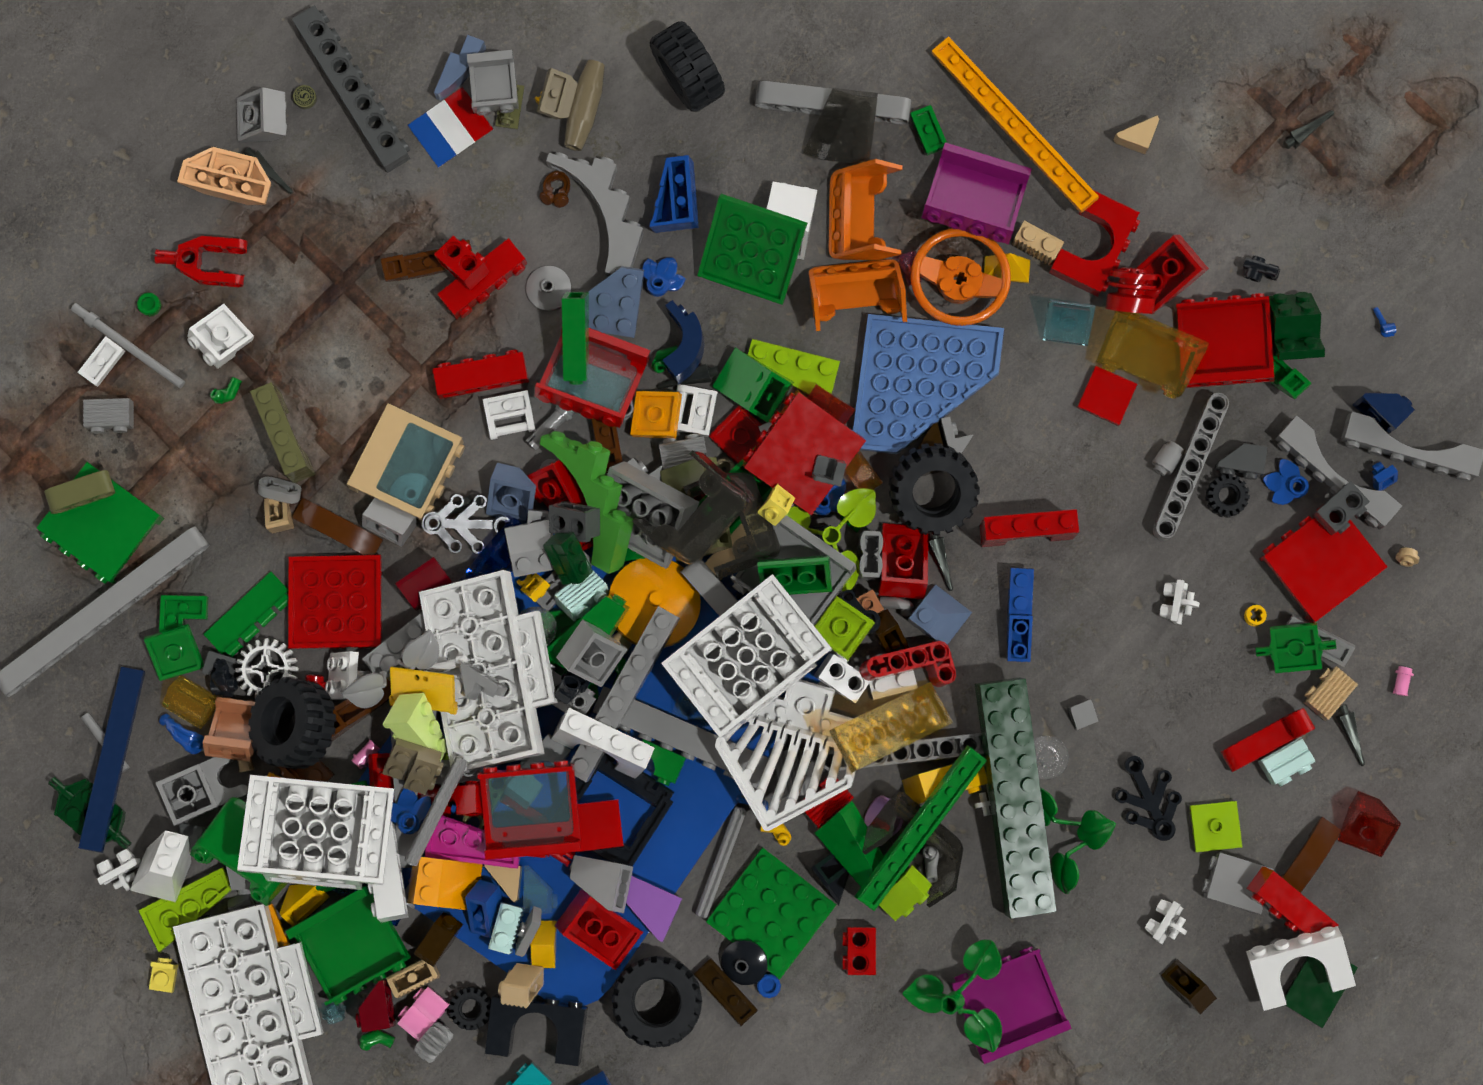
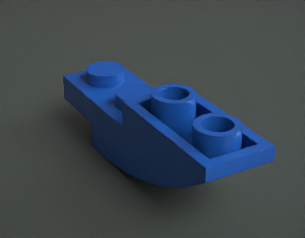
M1010 567L1007 609V661L1031 662L1034 568Z

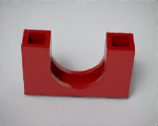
M1094 191L1099 196L1098 200L1083 213L1079 212L1078 214L1106 229L1111 238L1110 252L1099 260H1085L1061 248L1049 274L1098 297L1101 291L1106 292L1109 286L1108 281H1111L1107 279L1111 269L1118 268L1121 260L1117 258L1120 252H1126L1131 242L1127 238L1130 232L1135 233L1140 223V220L1137 219L1140 212Z
M1077 509L984 517L980 523L982 547L1003 546L1011 540L1031 537H1050V541L1073 540L1079 533Z

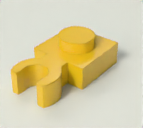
M537 573L527 575L523 581L517 580V584L521 587L520 590L534 602L543 597L551 586Z

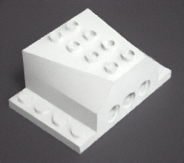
M772 574L661 664L716 734L722 738L739 723L745 724L817 666L815 662L832 650V648Z
M250 775L237 870L239 872L261 873L266 881L356 890H362V883L383 885L395 790L393 788Z

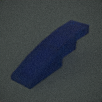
M512 518L480 552L459 581L497 572L501 568L506 569L511 561L504 528L521 525L522 523L516 518Z

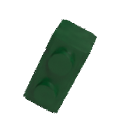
M574 532L556 533L543 544L562 585L580 584L593 573L591 564L587 560Z

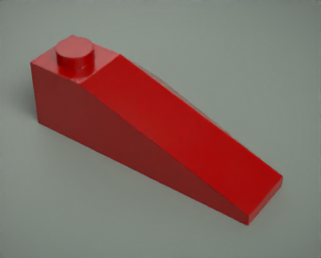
M557 459L527 475L536 485L535 499L539 503L543 502L548 509L549 505L562 501L587 506L584 494L576 479L561 460ZM593 538L589 542H580L583 551L593 547Z

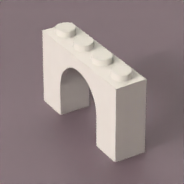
M568 708L560 718L551 740L570 749H573L576 744H583L601 750L618 761L614 768L615 770L635 779L646 769L655 749L571 708Z
M1338 926L1325 927L1321 931L1311 934L1303 933L1289 940L1281 939L1267 946H1255L1251 950L1246 951L1264 1011L1287 1005L1280 976L1284 966L1297 957L1309 956L1321 961L1324 964L1328 982L1333 992L1356 986L1343 936Z

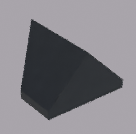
M831 853L814 865L812 870L839 906L849 873Z

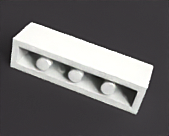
M392 821L390 824L383 885L368 884L369 892L374 894L375 901L371 903L372 914L380 922L409 917L396 828Z

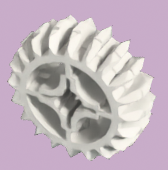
M268 638L264 639L263 646L260 640L255 641L256 648L248 644L247 648L250 652L241 651L240 654L245 658L244 660L237 659L236 661L242 665V668H235V672L242 673L236 680L238 682L245 681L240 688L242 690L249 688L247 695L252 696L255 693V699L257 695L262 694L261 690L265 686L270 685L277 674L284 673L283 677L297 679L296 676L291 674L292 672L299 671L298 667L291 666V664L297 662V658L289 659L293 651L287 650L284 652L287 645L282 643L278 647L279 641L276 639L273 640L271 646ZM271 651L281 656L284 666L274 665ZM263 652L260 663L250 667L253 659ZM266 664L271 668L277 669L271 670V672H268V675H266V673L259 671L262 670ZM250 674L260 675L263 688L257 687L252 682Z

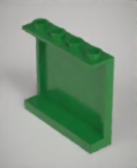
M86 462L73 480L99 472L100 470ZM113 480L112 484L115 494L58 514H51V511H49L37 526V529L42 532L40 537L50 544L53 541L60 545L58 548L60 552L68 557L71 554L78 559L76 563L87 571L89 568L96 572L95 577L104 584L108 581L113 584L116 583L114 578L155 524L160 525L165 519Z
M368 885L285 931L289 940L295 937L297 942H302L305 957L329 999L324 1002L325 1006L332 1002L336 1006L348 999L346 994L351 991L356 995L367 988L365 984L372 980L375 984L386 978L385 972L392 969L393 973L406 967L404 962L411 958L392 922H380L377 917H373L371 903L375 902L374 894H370Z

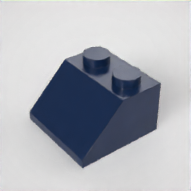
M1365 393L1352 404L1361 414L1375 418L1381 428L1388 434L1394 431L1415 410L1407 397L1400 396L1397 393Z

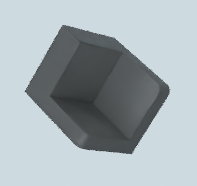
M817 455L812 478L815 481L841 487L847 464L842 460Z
M209 651L202 673L211 676L216 670L214 663L219 659H224L230 669L231 677H234L236 673L235 668L239 664L236 662L237 659Z
M181 823L178 834L188 836L189 847L192 849L207 828Z

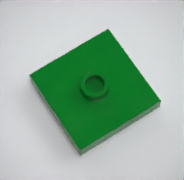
M189 624L144 638L160 681L203 669L204 662Z

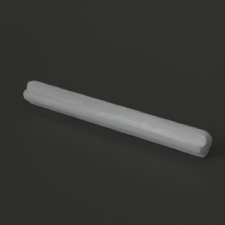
M455 757L404 859L406 863L417 866L468 764L465 759Z
M740 807L734 808L695 912L699 917L707 918L746 815V810Z

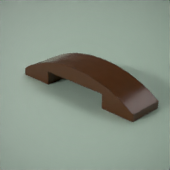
M465 240L471 246L470 240ZM439 249L407 256L401 254L380 259L386 282L420 278L446 272L447 270L438 262L434 255ZM460 252L455 253L452 257H456Z
M302 498L292 516L296 521L315 529L361 555H376L383 542V539L304 498Z
M1321 817L1308 835L1310 837L1281 877L1301 893L1328 855L1341 829L1324 817Z

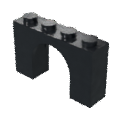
M495 994L491 1000L485 1054L509 1057L512 1054L514 1030L519 1018L528 1013H540L550 1018L557 1029L558 1041L555 1063L579 1066L582 1059L588 1006H582V1002L573 1000L568 1001V1004L559 1003V999L546 997L545 1001L536 1000L535 996L530 1005L525 1009L524 1006L521 1008L520 1006L516 1007L510 1004L507 1006L506 1003L503 1005L501 1003V995Z

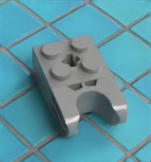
M213 757L156 782V786L174 826L220 807L232 797L240 798L248 794L247 785L229 788L220 781V771L224 766L232 763L233 759ZM186 788H188L189 791L192 790L194 793L191 796L192 800L190 801L188 800V798H183V795L186 793Z

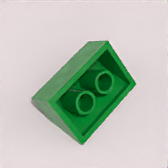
M829 555L769 559L757 562L760 584L773 574L789 595L832 592Z

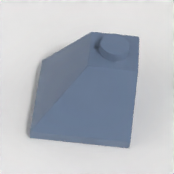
M497 463L490 479L486 514L495 517L503 515L512 521L526 524L528 509L533 510L536 485L520 468Z
M935 585L910 616L908 622L934 642L942 641L948 645L972 612Z

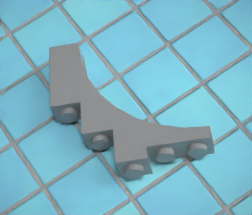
M555 152V154L549 153L546 160L547 166L556 171L564 172L568 177L579 183L591 195L603 215L609 236V255L605 269L606 277L613 274L621 266L633 268L644 230L637 222L630 220L627 223L624 222L631 200L627 192L621 189L611 190L617 173V165L612 159L607 157H601V159L594 158L591 166L588 161L583 159L575 161L568 159L567 155L560 152Z

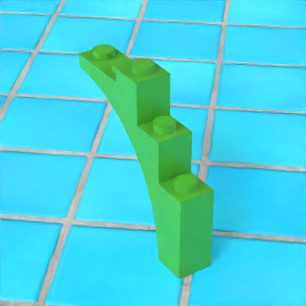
M558 431L541 436L540 445L552 452L565 464L584 494L587 506L600 508V535L593 538L591 564L608 574L623 569L634 519L627 516L625 512L617 510L622 485L615 482L612 477L605 476L610 450L602 447L601 443L590 441L583 445L579 441L565 437L564 433Z

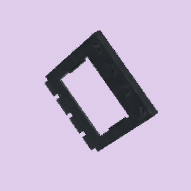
M604 753L589 782L579 778L576 780L577 802L581 800L592 783V778L599 771L655 807L652 815L648 816L637 833V838L631 847L623 843L624 847L592 850L609 862L633 867L672 806L673 801L670 798L674 791L662 783L654 790L653 786L656 780L644 772L635 779L615 770L616 765L613 763L616 759ZM568 794L549 823L570 820Z

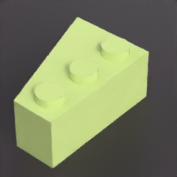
M425 694L399 695L382 725L393 731L392 737L395 740L399 738L442 752L441 762L447 752L446 740Z

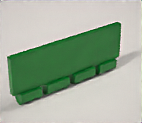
M272 571L269 572L203 635L222 655L226 652L232 658L243 648V645L238 641L240 638L248 643L260 632V629L255 625L257 622L262 627H265L277 616L272 609L274 606L281 612L288 605V588Z

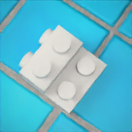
M222 304L190 327L187 336L189 345L195 350L199 348L203 353L204 361L209 366L214 364L217 369L235 357L237 351L254 339V335L225 304Z

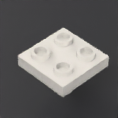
M359 652L330 653L327 661V669L329 670L328 681L325 685V691L331 697L330 700L346 699L341 692L354 681L370 674V671L357 670Z

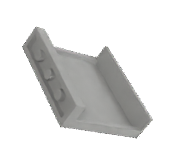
M786 515L776 526L773 525L736 576L732 575L730 578L732 583H734L732 587L744 595L745 592H751L760 584L757 566L759 560L829 555L832 592L790 595L815 626L857 568L856 564Z

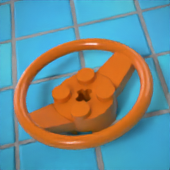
M959 229L943 230L930 237L916 253L911 267V285L920 306L933 318L950 325H973L991 317L1004 303L1011 284L1010 265L1004 251L997 242ZM952 237L973 238L985 244L995 254L1001 267L1002 279L981 272V266L968 257H949L945 262L926 257V254L933 246L945 239ZM920 276L936 285L943 298L953 304H964L975 297L995 298V300L989 307L975 315L966 317L951 316L939 311L927 300L921 288ZM962 276L966 282L958 285L954 277Z

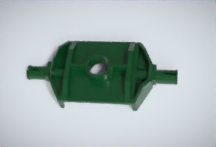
M53 777L48 785L53 787L59 794L54 815L58 816L81 836L93 783L88 779H83L71 785H64L56 777ZM116 803L114 804L105 844L113 841L125 850L131 845V842L121 832L126 812Z

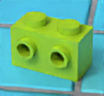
M911 865L903 872L879 906L894 921L902 915L906 918L914 910L915 907L913 906L916 903L921 905L929 897L927 892L932 884Z

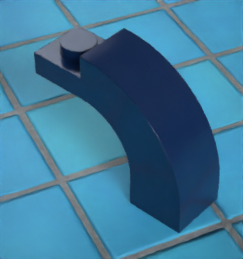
M672 300L665 306L670 317L682 330L683 338L679 347L664 358L663 363L679 385L691 376L699 366L704 353V336L696 314L691 312L688 315L681 304L677 306Z

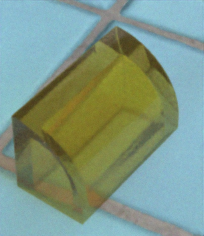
M180 675L168 687L162 707L197 728L202 729L216 708V696Z

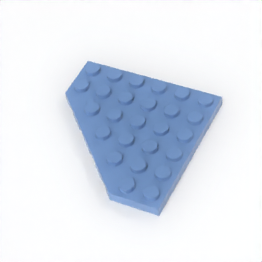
M868 314L853 431L866 440L860 450L892 454L899 453L930 429L933 424L939 422L941 418H944L998 376L1004 328L979 325L956 326L941 321L907 318V322H903L902 317Z

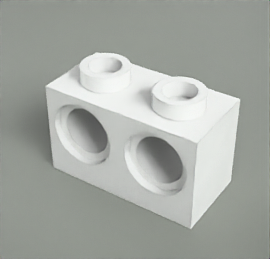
M829 653L814 677L831 689H835V692L848 701L856 703L870 681L865 680L861 676L860 667L855 666L853 668L839 654ZM836 663L839 667V672L837 675L832 676L829 669L831 665ZM851 677H856L857 686L854 689H850L848 686V681Z

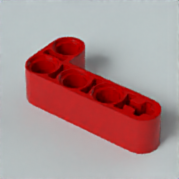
M942 641L875 656L864 661L860 666L861 676L868 681L925 667L929 680L935 687H943L952 683L956 678V670L950 649ZM933 648L938 650L939 658L934 656ZM912 653L918 656V663L913 661ZM891 658L897 661V669L891 665ZM881 665V669L877 671H871L870 666L876 667ZM940 670L946 675L945 681L939 676Z
M1301 708L1221 751V754L1231 772H1234L1291 740L1314 730L1315 726L1306 710Z

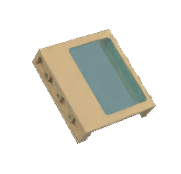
M388 403L347 486L357 493L361 491L411 514L421 522L426 513L434 511L435 507L432 505L435 499H439L445 489L443 483L446 477L450 478L455 469L453 463L456 457L460 458L464 452L463 439L454 433Z

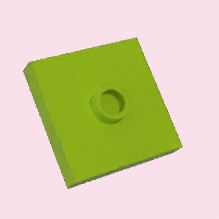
M836 596L816 623L815 628L831 646L832 650L848 661L875 622Z
M1237 801L1189 806L1195 852L1242 848Z

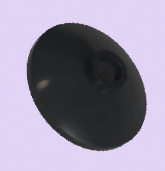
M737 940L729 944L724 950L722 967L725 974L733 982L740 985H752L764 977L768 967V960L764 950L755 942ZM740 962H743V963L746 964V968H745V969L742 968V967H740V965H739Z

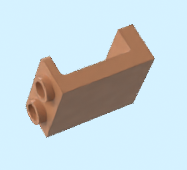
M216 697V710L209 735H205L203 740L205 756L251 762L254 749L251 744L253 741L249 738L250 726L248 723L252 716V713H250L251 708L255 706L256 701Z

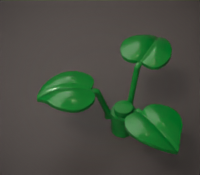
M1040 788L1045 827L1049 826L1051 821L1058 824L1079 826L1077 835L1083 842L1066 852L1065 856L1062 853H1055L1050 864L1052 878L1056 886L1063 893L1069 894L1076 887L1079 880V869L1076 862L1070 858L1071 854L1086 845L1093 850L1102 848L1111 837L1116 822L1109 820L1096 810L1086 811L1080 822L1057 819L1054 817L1058 811L1056 801L1050 793Z
M984 939L975 942L966 950L963 964L966 969L974 972L957 991L944 994V986L941 980L934 975L924 974L915 979L902 994L911 1004L927 1013H938L942 1010L946 1014H954L955 1012L959 1014H972L973 1016L968 1017L964 1023V1032L967 1038L973 1044L993 1053L998 1048L1002 1037V1025L997 1014L988 1008H984L978 1013L975 1010L963 1009L965 999L962 992L975 979L977 974L982 979H992L999 974L1002 967L1001 956L995 943L992 940Z

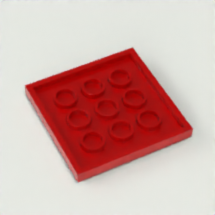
M381 555L289 557V649L376 648L382 643Z

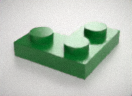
M161 595L159 633L183 626L185 620H208L209 597Z

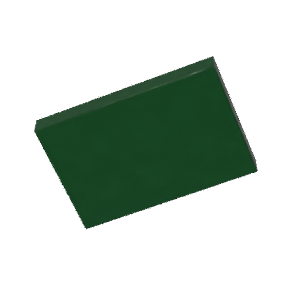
M1307 956L1284 996L1287 1004L1285 1006L1320 1028H1323L1345 989L1333 992L1328 982L1324 964L1316 958ZM1350 963L1354 975L1358 967Z

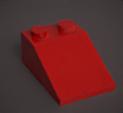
M1173 235L1137 267L1158 274L1157 280H1147L1146 283L1157 286L1155 290H1147L1145 295L1155 298L1154 313L1209 269L1181 235Z
M883 523V548L880 553L883 567L879 577L878 596L924 599L928 586V534H921L918 529L912 530L907 525Z
M583 889L579 891L555 924V927L563 936L614 970L618 968L643 934L642 930L619 913L607 910Z

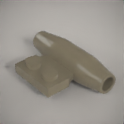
M588 60L578 82L571 75L553 68L548 69L536 112L556 120L567 118L564 146L574 151H582L596 117L602 95L605 65L599 61Z

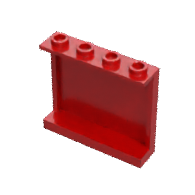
M1262 293L1252 294L1250 298H1241L1240 295L1228 296L1227 300L1209 297L1205 298L1203 302L1185 299L1181 303L1176 304L1182 388L1275 381L1269 296H1264Z
M796 390L795 393H789L783 402L785 407L781 412L776 411L770 420L771 426L767 431L763 430L756 439L758 444L753 450L750 448L742 460L745 461L743 463L745 469L772 488L777 484L795 497L794 504L812 516L833 487L832 484L813 480L812 473L817 455L845 461L847 468L866 440L805 397L800 391Z
M1330 512V520L1333 523H1338L1339 516L1335 512ZM1308 516L1298 523L1301 528L1293 532L1291 529L1281 536L1282 542L1275 546L1272 543L1262 551L1265 555L1260 558V561L1265 560L1307 614L1305 618L1310 623L1318 621L1387 568V565L1351 520L1348 521L1350 526L1343 533L1339 534L1337 531L1331 535L1315 517L1311 518Z

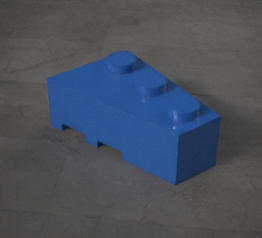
M689 155L666 158L660 181V190L655 202L654 215L649 226L654 233L699 228L694 162Z

